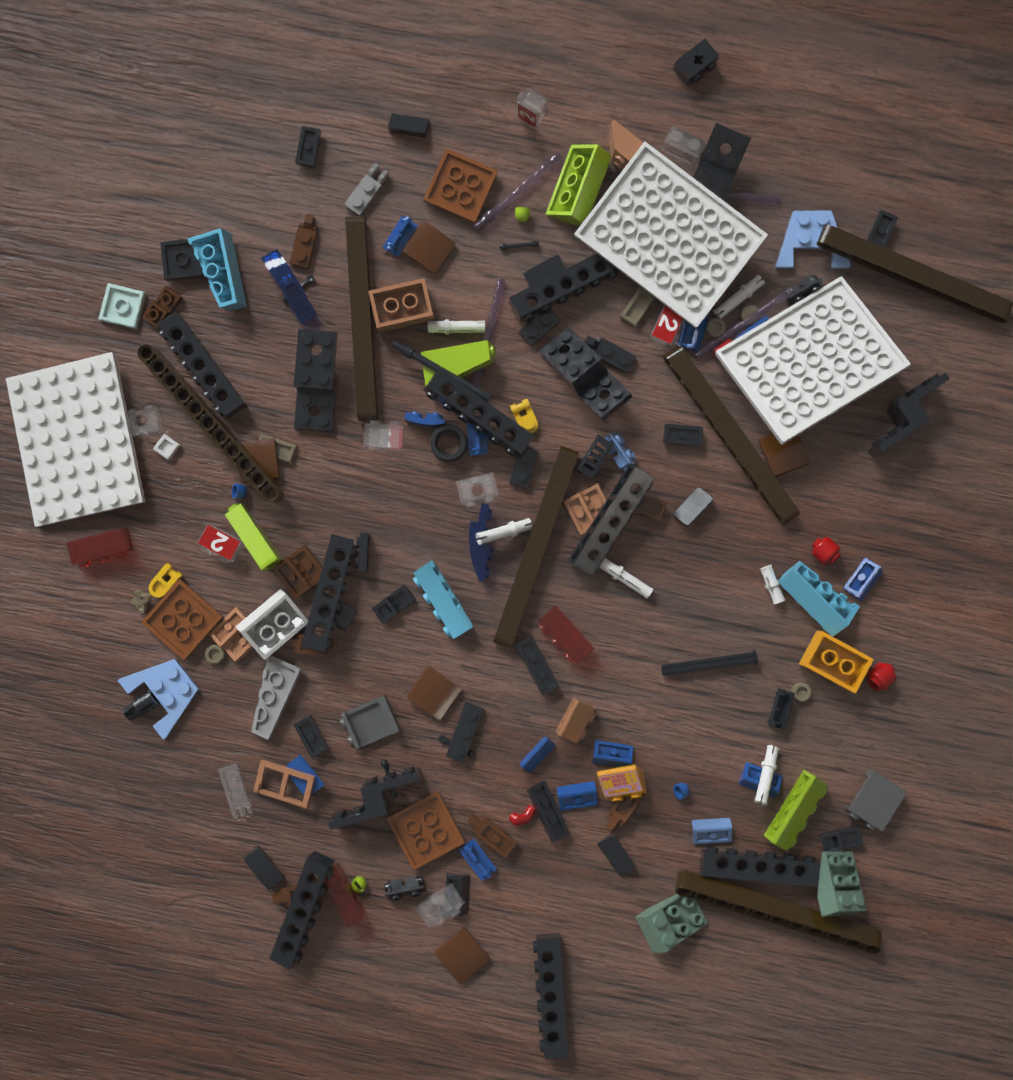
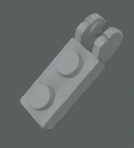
M377 163L373 164L368 174L363 177L344 204L345 207L358 216H362L389 175V172L384 170L378 177V180L375 181L373 177L379 170Z

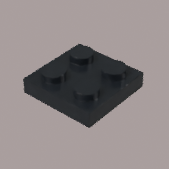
M187 239L160 242L165 281L204 277L203 268L199 260L196 259L193 247Z

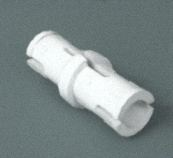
M772 565L760 568L766 583L765 588L769 590L773 604L785 601Z

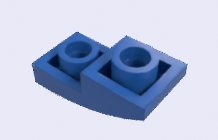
M412 411V413L406 412L404 417L406 422L418 426L440 427L446 424V421L443 419L444 416L436 412L432 414L427 413L425 419L422 418V414Z

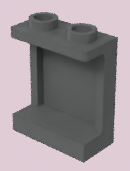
M386 694L341 714V724L344 729H348L350 734L348 740L352 747L355 746L356 750L401 730Z
M868 769L865 773L867 779L850 806L846 805L845 808L850 811L848 815L858 821L862 818L866 821L865 825L873 831L879 829L883 832L907 791L874 770Z

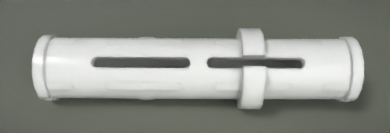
M757 274L746 285L740 286V290L713 310L715 315L718 314L716 317L722 319L746 298L752 297V293L765 284L764 280H760L762 277Z
M445 319V321H428V333H445V335H449V333H485V321H449V319Z
M529 518L518 522H508V525L488 531L476 533V538H484L477 540V543L482 545L510 535L512 537L517 536L520 532L532 530V525L525 526V524L532 522Z
M606 557L601 562L600 568L612 575L614 580L618 579L646 599L652 593L653 588L623 570L624 567L621 565L617 566Z
M772 745L767 746L765 760L761 764L763 769L754 800L755 803L759 804L762 796L761 805H767L773 773L777 769L776 760L780 749L775 746L772 754Z

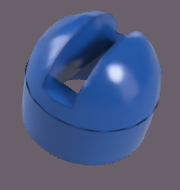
M235 483L232 487V497L234 499L246 497L248 490L245 485Z
M686 783L674 785L673 791L677 799L686 798L690 794V790L688 791L689 786Z

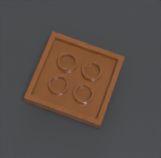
M445 149L423 201L476 224L496 179L498 170Z
M179 579L141 623L181 659L186 660L224 616L182 579Z
M438 790L386 818L413 870L465 843Z

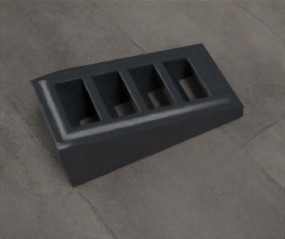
M597 435L577 469L594 478L614 444ZM597 442L607 447V450L605 451L597 446ZM593 449L603 454V456L600 457L599 455L592 452ZM588 457H593L594 459L598 460L599 463L597 464L593 462L592 460L588 459ZM587 463L590 466L594 467V471L586 467L584 464Z

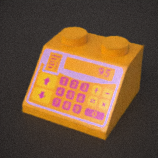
M636 765L597 772L604 796L609 800L611 799V802L623 801V797L630 796V799L641 798L642 794L647 793L644 772Z

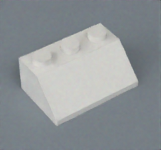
M280 589L240 622L236 628L265 660L307 625L308 620L288 595Z

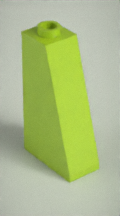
M485 340L421 352V355L463 378L494 363L496 349L491 342ZM423 365L426 386L435 371Z
M236 503L228 508L229 512L225 516L261 570L270 571L284 560L244 504L240 503L238 505Z

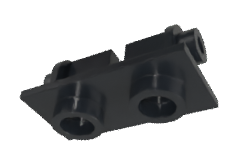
M809 275L799 282L802 288L794 284L784 290L782 296L785 300H789V307L821 289L822 278L818 279L817 275Z
M778 688V691H775L776 696L773 709L767 721L769 722L768 726L785 730L795 693Z
M418 875L405 878L406 885L402 886V879L388 881V883L384 884L385 892L389 891V893L385 894V897L391 901H398L402 899V896H420L422 892H426L424 887L420 886L424 884L423 877Z

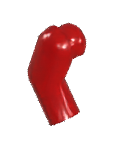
M529 804L524 813L517 814L514 812L510 815L509 820L515 826L528 824L534 816L536 809L533 805Z

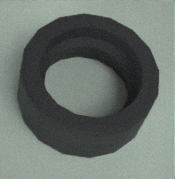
M450 424L437 428L430 440L434 455L445 462H452L461 458L467 447L463 431L457 426ZM445 432L454 433L460 440L459 449L453 454H444L438 448V438Z

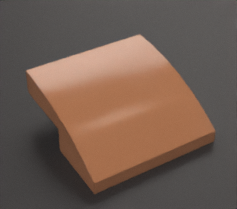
M599 483L563 501L580 535L586 533L607 500Z
M235 607L209 635L219 647L223 648L238 663L253 647L236 628L247 616Z

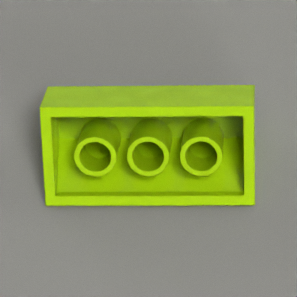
M598 144L571 145L546 215L571 225L581 226L592 211L612 155Z
M803 770L764 836L770 842L786 851L789 848H793L796 844L798 833L802 832L807 825V818L816 811L818 800L825 796L828 784Z

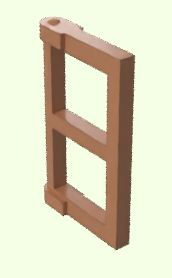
M262 759L253 792L307 810L310 805L316 776ZM266 767L284 773L279 794L262 789ZM290 775L308 780L303 801L285 796Z

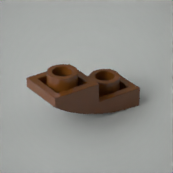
M164 286L156 301L150 303L142 317L156 328H159L158 324L171 315L183 297L169 286Z

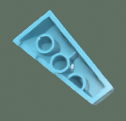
M220 228L188 238L187 240L193 247L194 255L203 268L202 272L210 283L209 286L219 307L228 311L247 307L232 234Z
M433 560L414 572L416 576L413 578L418 588L422 587L425 591L423 597L428 605L433 604L436 609L433 613L438 621L442 619L445 624L443 630L448 637L452 636L455 639L474 627Z
M801 561L788 569L778 581L782 588L832 637L850 624L860 607L856 603L851 604L848 602V597L843 593L838 594L835 592L830 583L819 580V575Z

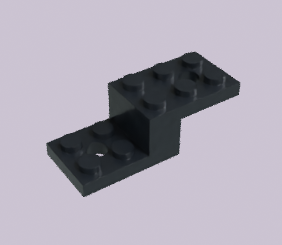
M716 123L693 178L725 202L751 136ZM727 143L731 146V151L728 154L721 152L720 147L722 144Z
M569 327L539 350L541 355L564 377L568 387L602 421L606 420L632 398L631 393L607 371L602 358ZM570 349L568 353L561 354L563 350ZM610 394L608 398L601 399L602 395Z
M298 329L293 385L297 390L295 429L333 432L338 375L335 373L337 332ZM316 345L322 348L319 355H313L311 351ZM314 406L320 408V413L317 416L310 414V409Z
M937 373L929 377L920 385L890 403L891 407L886 411L897 427L887 433L888 436L880 437L871 443L873 447L868 449L871 456L884 452L931 420L918 400L948 381L950 378L946 373L940 376Z
M415 766L403 769L404 771L396 774V771L385 774L381 779L377 777L366 779V782L360 788L364 804L353 807L354 809L346 812V809L335 812V815L328 822L330 830L388 814L391 806L386 790L419 781L422 776L420 768L415 769Z

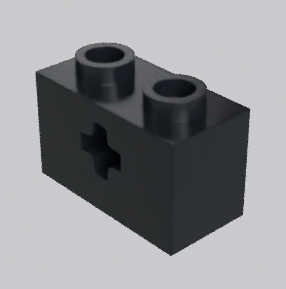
M703 39L675 61L673 70L686 86L692 82L695 84L702 78V74L706 71L711 72L717 66L719 55L709 42Z

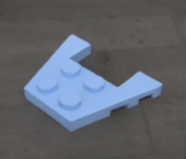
M832 211L792 212L775 269H792L794 267L793 249H822L817 246V241L823 226L831 225L837 227ZM831 252V269H846L850 267L848 259Z
M177 659L118 680L128 694L145 682L166 709L168 714L153 725L163 740L169 736L170 731L177 724L180 716L199 691V687Z

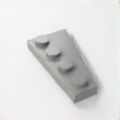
M272 654L266 659V667L262 675V687L258 695V707L255 710L251 731L267 740H271L303 670Z

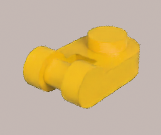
M528 399L522 400V403L518 405L513 404L510 406L517 424L533 434L537 430L538 422ZM526 410L527 415L521 417L519 412Z
M169 563L165 564L150 582L149 593L154 597H164L172 586L183 577V574L173 570V566ZM166 575L171 577L168 582L163 579Z

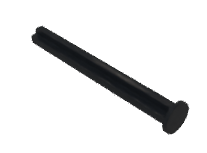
M753 650V652L663 664L661 665V672L663 676L753 663L758 665L756 650Z

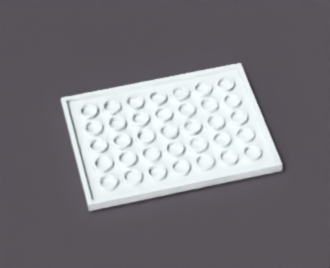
M645 141L574 234L577 239L695 328L698 327L768 235Z
M842 276L715 352L716 357L781 445L909 368L911 365Z
M110 352L6 378L35 527L145 502L116 353Z

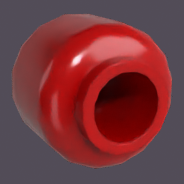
M825 537L822 540L818 538L812 544L814 548L812 556L823 565H832L841 555L840 546L829 537Z
M876 663L867 672L868 685L876 691L887 690L896 681L895 668L889 663Z

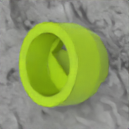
M515 208L516 219L519 222H526L530 216V208Z
M362 876L355 877L351 883L353 891L357 893L363 892L367 887V880ZM356 881L362 887V889L358 888V886L355 884Z

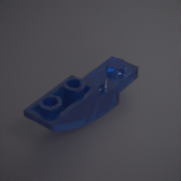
M278 249L261 257L262 262L300 325L317 316L306 293Z
M481 503L478 522L470 521L469 529L471 560L480 582H484V578L488 579L490 567H486L487 560L492 559L493 553L490 544L484 543L479 545L477 543V540L484 537L476 538V533L489 530V528H486L487 520L491 521L492 515L489 504Z

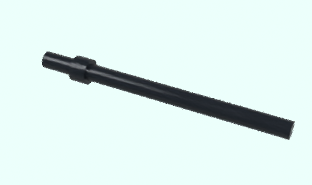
M396 340L393 341L391 346L402 352L403 356L408 359H414L435 372L440 368L485 401L489 402L491 400V394L417 353L416 349L411 346H405Z

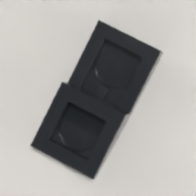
M556 255L523 274L531 287L565 270L566 267L560 256Z
M404 584L374 606L372 610L384 624L414 602L416 598Z
M859 825L820 834L824 852L844 851L846 848L863 846Z
M259 845L243 857L255 876L268 890L284 879V875L271 862V858Z

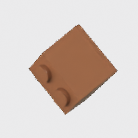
M613 120L608 136L610 154L612 155L611 162L615 169L621 172L643 142L617 121Z
M573 697L556 729L557 735L575 743H578L579 739L583 740L587 733L585 729L587 723H592L595 718V708Z

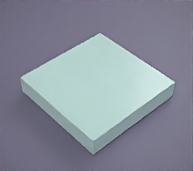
M108 283L98 320L137 330L146 293Z

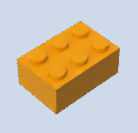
M816 631L799 665L848 692L856 694L874 659L823 631Z

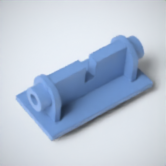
M613 432L609 434L610 437H605V439L614 444L609 453L612 455L617 451L618 455L613 459L620 469L622 468L625 471L630 463L633 465L637 463L635 454L632 450L627 449L624 445L625 440L619 433Z

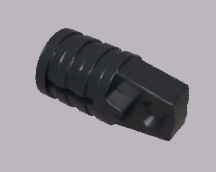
M149 690L125 707L123 715L131 721L155 708L160 702L152 691Z

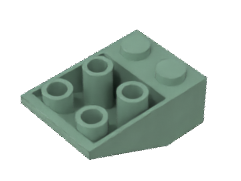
M822 852L817 895L822 916H849L867 911L853 852Z
M678 894L649 907L635 917L653 953H666L707 924L698 902Z

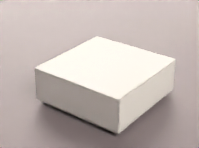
M163 434L153 449L170 461L181 445L166 434Z

